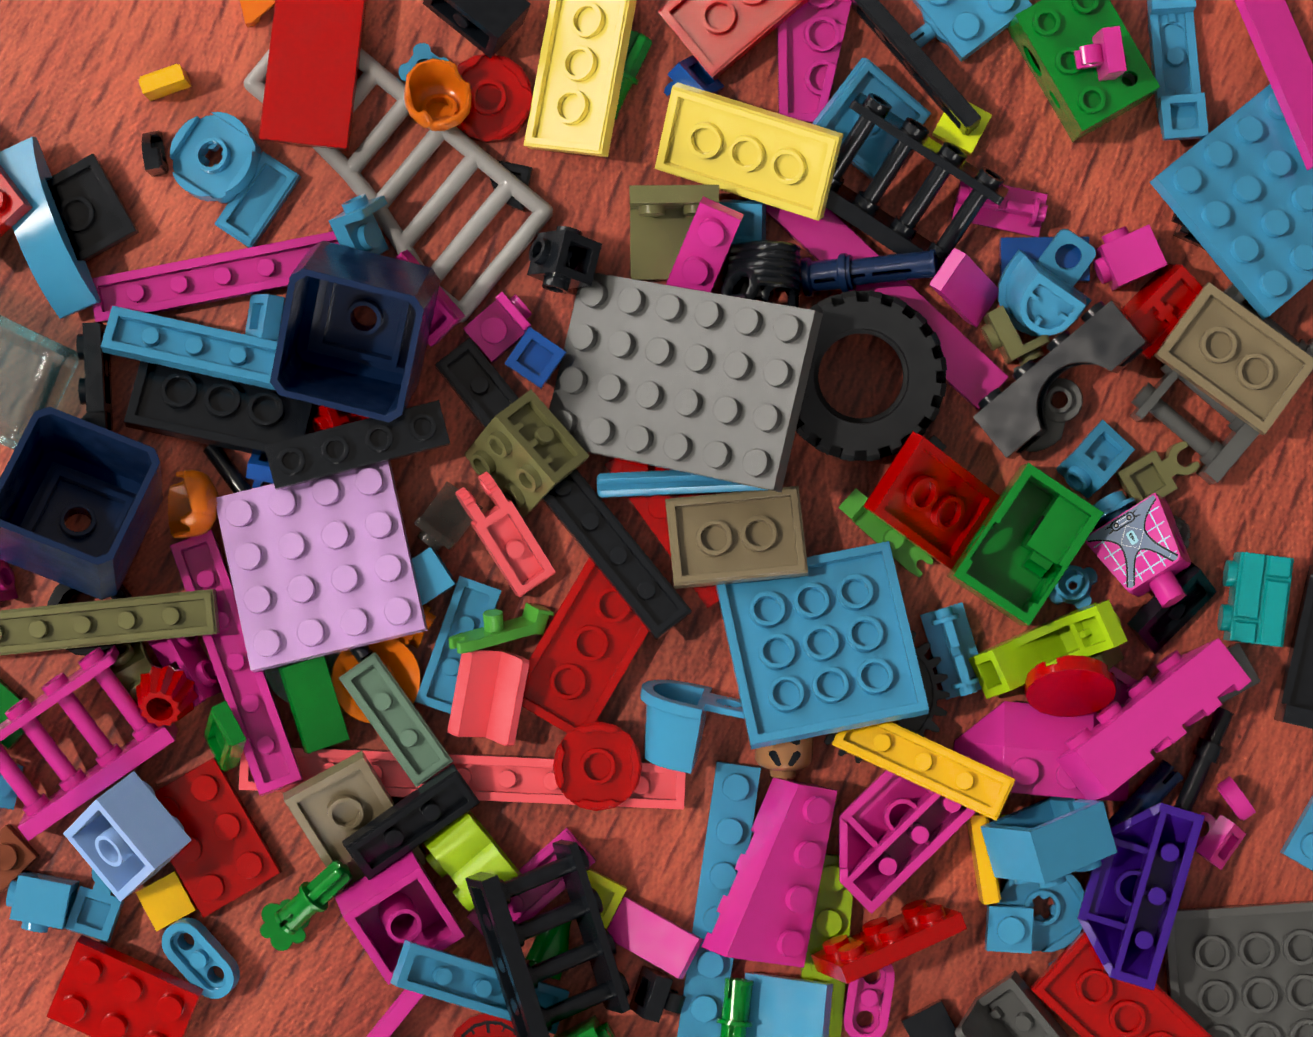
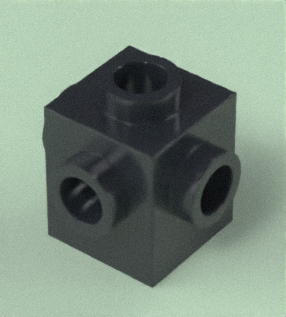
M557 226L556 231L538 233L536 240L530 248L529 259L531 262L527 275L543 281L542 287L556 293L566 294L570 288L592 286L602 244L582 236L583 233L567 226Z

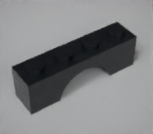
M1111 300L1106 305L1102 301L1096 303L1081 317L1084 322L1083 325L1072 334L1068 330L1059 334L1047 345L1046 348L1050 352L1039 362L1036 363L1031 359L1023 364L1012 375L1015 379L1014 383L1003 392L999 388L993 390L978 403L981 410L973 418L1006 458L1015 459L1048 432L1044 416L1045 398L1052 383L1062 373L1080 365H1099L1109 371L1118 373L1152 345L1116 302Z

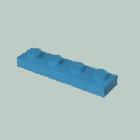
M112 306L101 343L103 353L275 390L270 383L277 341Z
M404 941L390 982L391 984L511 1021L493 966L412 941ZM539 982L538 988L535 989L539 1004L544 1008L567 999L569 991L545 982ZM559 1022L553 1024L552 1029L548 1032L556 1034Z

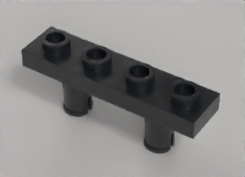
M437 400L406 408L401 416L391 422L367 418L264 445L275 489L279 490L450 445V440L440 402Z

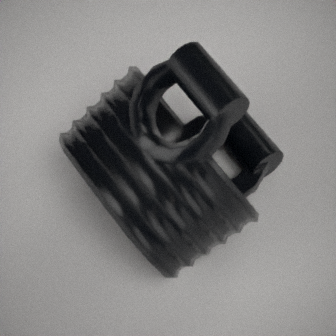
M772 240L731 244L729 253L726 256L728 261L725 263L726 270L723 273L725 277L722 280L721 294L773 303L774 291L781 287L788 296L787 306L799 307L800 285L802 283L800 280L802 275L800 272L802 266L800 264L802 258L800 246L794 243Z

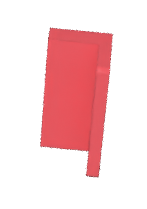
M487 647L462 653L447 733L457 737H484L504 746H513L516 740L529 660L499 647Z

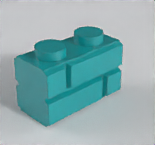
M1234 552L1233 560L1226 561L1223 571V586L1230 587L1228 604H1221L1217 620L1218 630L1224 631L1223 640L1283 647L1294 563L1293 558Z

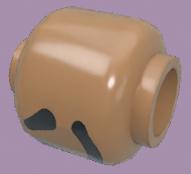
M813 737L756 748L755 760L761 767L770 770V776L774 778L796 777V771L807 768L812 762Z

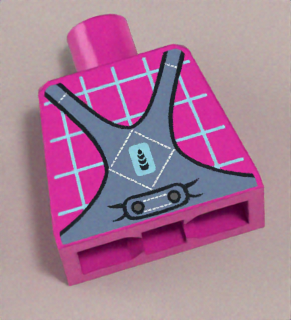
M1157 493L1150 495L1090 533L1086 539V544L1129 593L1140 597L1152 590L1162 608L1170 607L1186 596L1175 575L1191 565V560L1168 502Z

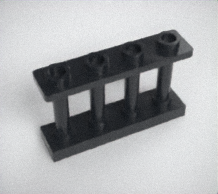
M859 93L849 107L860 114V117L840 147L826 208L896 254L935 249L940 269L986 200L990 199L997 205H1000L1009 189L1003 186L1004 179L987 167H981L979 170L965 161L967 155L958 147L948 142H944L941 145L927 136L929 130L918 121L909 117L904 121L890 112L892 106L880 96L869 93L868 96ZM877 125L898 140L866 190L859 191L857 194L843 185L844 179L842 176L874 126ZM912 150H915L935 163L902 216L896 215L894 218L880 209L882 205L879 201ZM951 174L973 189L940 239H934L930 242L917 233L919 229L916 225Z
M559 840L554 842L553 848L557 860L506 881L500 879L496 874L479 872L465 878L516 1037H550L548 1031L552 1029L553 1024L601 1003L604 1004L607 1010L621 1014L630 1010L627 1000L630 994L629 986L624 975L618 971L613 956L616 954L615 942L603 925L600 915L603 911V905L597 891L591 887L587 871H589L587 855L573 841ZM563 877L571 902L518 924L512 920L508 908L511 898ZM574 919L577 920L584 944L532 966L526 963L521 948L524 946L525 940ZM590 961L597 986L546 1008L539 1004L535 992L539 982Z

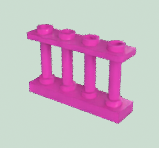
M115 645L105 652L98 647L88 653L78 662L81 667L69 677L62 672L49 680L41 688L44 691L43 695L32 702L27 697L20 700L5 712L8 719L0 723V741L19 728H22L61 779L59 783L61 789L50 797H47L45 793L39 794L0 743V774L25 805L22 809L25 814L22 816L18 829L28 841L176 739L178 728L175 724L158 727L155 723H148L147 718L141 716L138 704L109 666L117 661L120 654ZM93 677L134 729L132 732L134 739L121 748L117 743L112 745L73 693V691ZM57 702L98 755L95 758L98 764L85 773L81 768H74L36 718Z

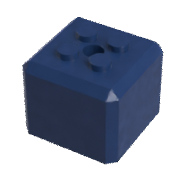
M322 241L310 248L289 278L270 383L276 392L281 396L385 422H391L401 416L420 381L440 285L438 276L431 267L327 241ZM358 306L370 307L376 313L377 322L370 326L362 325L356 320L354 309Z
M50 406L35 411L0 477V560L100 600L117 595L163 500L161 463L155 448ZM75 514H83L89 517L91 524L84 531L74 532L66 527L67 519Z

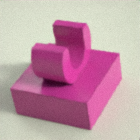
M1120 26L1102 28L1092 37L1093 44L1080 46L1079 50L1074 51L1076 69L1097 67L1099 81L1117 79L1127 71Z
M1201 812V815L1205 816L1204 822L1209 824V831L1205 836L1198 838L1195 851L1206 861L1222 870L1246 833L1221 814L1216 820L1211 814Z

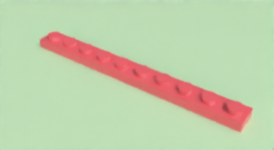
M292 747L304 781L282 788L276 792H286L361 750L323 748L307 754L304 753L303 747ZM362 750L391 797L408 796L454 764L479 801L575 805L565 797L556 784L553 770L554 758L449 754L453 762L418 787H415L391 751ZM243 751L240 759L239 790L258 791ZM642 762L638 786L631 796L617 807L684 810L686 773L659 767L650 762Z

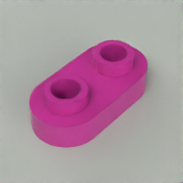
M891 964L879 969V977L874 982H868L862 977L847 984L843 1025L850 1037H882L888 1026L895 981V972ZM861 1011H869L873 1015L872 1022L867 1026H861L856 1021L857 1015Z

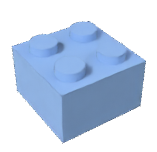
M135 771L98 797L63 833L120 902L158 873L192 840L186 834L182 823L166 810L156 798L152 787L145 781H142Z

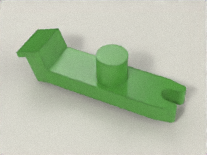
M855 488L838 508L874 542L889 541L893 558L908 572L921 577L922 571L917 568L916 563L918 560H923L931 565L933 563L931 556L863 506L868 498Z
M526 603L522 617L504 621L502 610H486L483 612L484 627L450 636L449 648H457V653L462 654L534 634L544 635L549 615L553 616L554 612L542 605Z

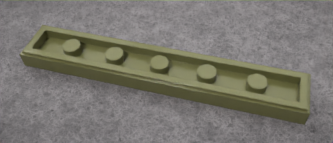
M216 589L0 610V655L220 633Z

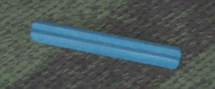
M674 470L600 473L597 475V494L601 498L766 490Z

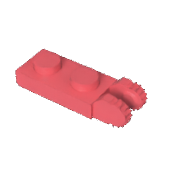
M486 471L478 479L480 486L496 506L483 514L476 504L474 496L466 488L462 487L455 492V495L466 513L473 520L471 525L515 595L520 598L554 575L556 571L513 502L505 498L495 480Z

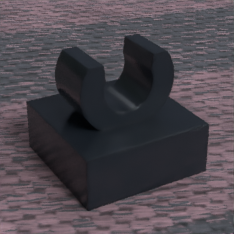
M642 966L629 1006L632 1011L643 1019L659 1023L663 1009L680 1014L686 996L678 994L677 990L671 989L673 982L671 978L659 970Z

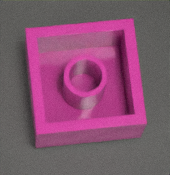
M413 851L407 853L372 879L368 880L364 876L334 896L343 918L388 985L391 984L390 982L405 940L442 951L465 936L454 914Z

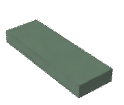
M374 652L339 677V680L415 787H418L453 762V759L377 652Z

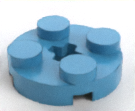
M211 112L213 115H207L201 119L196 116L188 120L178 130L171 143L170 158L173 160V176L185 191L197 199L228 203L244 190L254 177L261 158L260 146L256 143L250 129L239 119L228 113ZM222 147V160L212 167H207L210 162L205 157L209 150L216 152Z
M1071 873L1065 875L1066 881L1064 883L1049 888H1040L1039 883L1033 882L1018 885L1014 884V881L1010 879L1004 881L1000 889L1001 900H999L1000 903H996L997 905L1033 908L1034 903L1032 900L1037 896L1043 900L1050 897L1053 901V904L1049 907L1051 915L1048 918L1044 919L1040 914L1033 917L1032 951H1058L1071 944L1081 933L1082 926L1077 916L1084 896V890Z

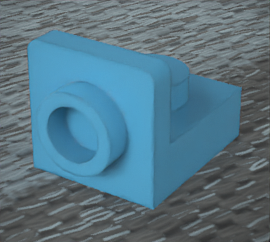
M362 194L341 204L344 211L329 220L339 245L379 255L389 249L373 215L374 212L388 204L384 195L368 200L366 194Z
M1102 419L1075 450L1060 463L1056 470L1065 478L1066 483L1072 489L1089 498L1107 483L1135 449Z

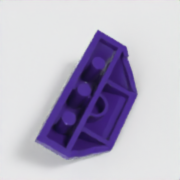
M1160 802L1110 827L1117 853L1102 859V865L1091 870L1077 916L1109 977L1154 991L1205 818L1204 815Z

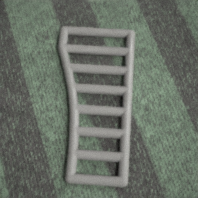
M361 48L358 69L363 73L357 79L353 112L376 84L397 101L349 159L338 149L311 147L344 179L357 196L366 194L368 200L385 196L388 204L374 212L373 215L398 255L408 249L416 260L424 266L413 246L478 168L495 181L498 186L432 264L431 268L438 276L440 283L512 196L532 212L460 301L441 287L465 315L460 321L464 322L553 216V207L456 126L445 131L429 130L380 191L376 193L361 172L409 113L404 100L405 84ZM269 50L243 82L244 88L261 103H263ZM445 140L460 152L464 158L403 231L388 208Z

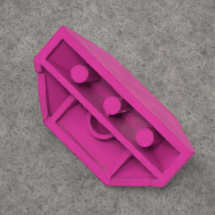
M1003 701L965 733L956 738L953 751L962 755H969L973 760L1016 779L1010 793L1086 799L1056 759L1069 749L1065 742L1084 727L1091 731L1100 722L1096 718L1098 715L1096 712L1077 717H1056L1039 712L1030 706L1029 703ZM1129 780L1110 795L1098 800L1127 801Z
M885 770L839 815V881L872 914L976 812Z

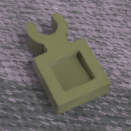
M1186 441L1171 445L1165 453V458L1162 460L1156 450L1114 473L1128 498L1134 497L1136 502L1133 506L1154 493L1161 497L1168 495L1178 489L1172 479L1174 475L1185 476L1198 470L1200 467L1198 461L1192 462L1186 467L1181 466L1177 461L1178 453L1188 447Z

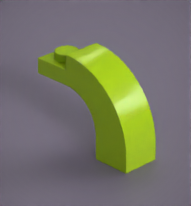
M1106 600L1098 604L1087 605L1050 620L968 659L976 677L979 679L986 699L1024 685L1027 674L1039 663L1046 661L1047 667L1057 664L1056 658L1061 656L1076 655L1088 657L1115 648L1128 640L1121 627L1120 618L1115 613L1110 600Z

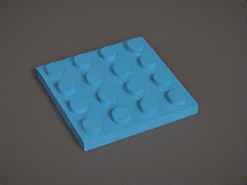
M1269 84L1149 182L1262 320L1269 317L1313 280V169L1307 171L1273 89Z
M889 541L807 557L808 576L716 585L751 749L929 713L928 701Z

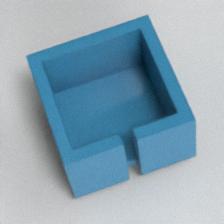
M1051 796L1001 817L998 821H992L980 826L994 877L1010 879L1014 881V884L1018 885L1033 882L1039 883L1040 888L1054 887L1066 881L1065 875L1074 871L1086 872L1094 870L1102 865V859L1117 853L1104 803L1098 800L1078 799L1075 801L1074 798Z

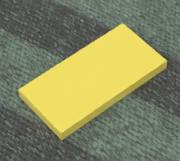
M550 0L523 146L536 150L608 157L637 0Z
M677 82L672 86L655 169L704 185H719V190L820 221L824 217L843 133Z

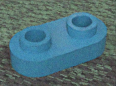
M181 918L170 925L163 933L162 949L165 955L191 984L204 989L203 996L210 999H219L226 996L236 987L240 978V970L236 960L200 921L194 918ZM184 933H188L193 937L194 945H190L185 941ZM214 966H218L223 970L224 978H220L214 973Z

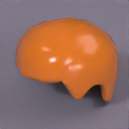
M434 58L417 63L406 76L404 89L405 106L409 115L423 128H428L431 131H445L460 125L470 113L471 86L469 82L463 80L459 75L456 64L451 61Z
M196 470L176 472V477H182L184 480L169 487L168 523L170 534L173 538H189L203 535L212 528L218 516L216 510V497H219L218 492L210 477L203 472Z

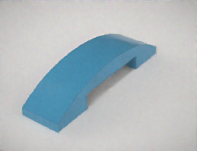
M1147 0L1151 68L1154 77L1160 85V88L1154 94L1163 141L1199 139L1209 134L1205 92L1201 93L1194 22V10L1197 7L1196 0Z
M30 137L0 151L1 167L33 207L12 228L27 264L58 317L62 319L100 303L101 300L85 261H77L46 182L52 179V175L37 137Z

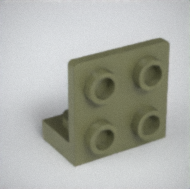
M629 185L631 279L641 281L668 280L702 197L704 196L719 203V185Z
M532 389L498 413L465 452V456L470 461L474 471L478 475L487 471L495 480L505 498L513 502L523 519L530 514L556 484L581 466L590 456Z

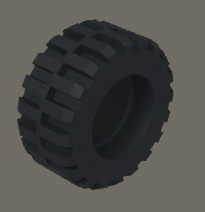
M855 290L842 292L812 306L811 310H816L822 313L823 316L796 432L817 450L848 461L880 460V458L899 453L913 431L923 436L940 411L939 408L943 397H945L947 387L946 358L940 346L941 342L936 332L927 323V320L919 312L907 305L906 302L875 291ZM852 334H870L883 339L895 350L903 369L902 387L894 403L882 413L868 418H853L839 413L826 401L819 386V367L824 354L836 341Z

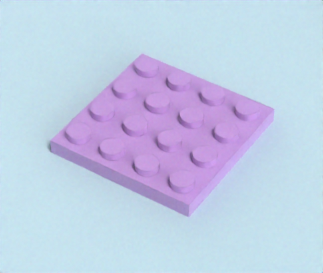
M390 461L279 490L275 489L273 483L216 497L217 515L249 666L252 672L255 673L428 631Z

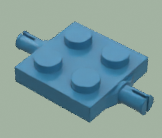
M912 0L921 11L925 24L910 34V37L920 48L936 37L937 40L948 45L957 58L963 62L1008 28L1014 16L1032 6L1029 0Z

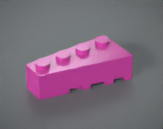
M1219 638L1183 655L1178 650L1170 653L1156 665L1160 671L1152 679L1146 675L1126 690L1130 697L1120 705L1118 701H1115L1103 709L1096 716L1100 723L1091 731L1084 727L1065 742L1069 749L1056 760L1087 800H1098L1110 795L1155 759L1151 753L1152 750L1156 753L1161 752L1184 736L1187 732L1183 728V724L1185 727H1188L1204 716H1209L1223 705L1218 698L1234 691H1240L1251 682V679Z
M773 777L751 828L754 835L746 853H741L734 868L738 871L728 896L723 895L716 911L720 915L712 934L707 932L701 946L702 948L728 958L804 968L837 790L812 783Z

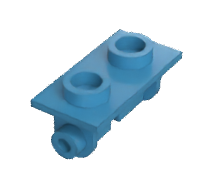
M963 602L921 614V621L930 644L932 656L941 658V662L936 666L937 673L947 674L948 676L945 681L941 682L943 691L950 693V697L945 699L969 695L982 689L979 679L976 677L968 659L978 654Z

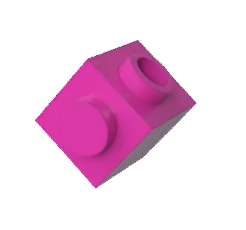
M1146 225L1131 233L1124 226L1102 236L1104 245L1095 250L1097 259L1093 260V266L1099 280L1103 285L1109 283L1112 291L1157 272L1168 265L1150 225Z

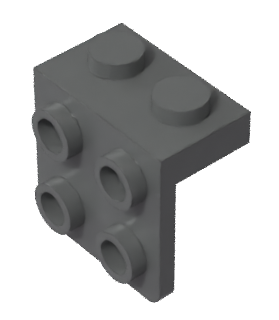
M1013 971L977 996L955 1030L956 1037H1069L1016 971Z

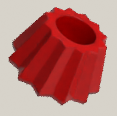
M170 665L164 668L152 666L149 673L140 674L141 683L136 686L137 701L141 716L147 718L148 723H155L158 727L162 725L171 726L194 710L193 701L199 695L194 690L195 681L187 678L184 670H174Z

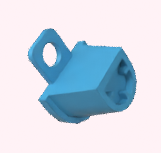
M1062 229L1056 234L1037 261L1018 249L1005 267L998 282V302L1000 306H1004L1015 329L1031 336H1051L1065 331L1079 318L1091 302V299L1076 289L1074 285L1096 256L1095 248L1071 230ZM1066 244L1077 246L1081 252L1079 263L1072 268H1062L1055 260L1057 250Z
M651 680L643 683L641 687L640 697L646 703L644 756L647 761L659 767L689 774L692 773L698 759L707 711L744 719L740 699L713 694L712 687L676 680Z

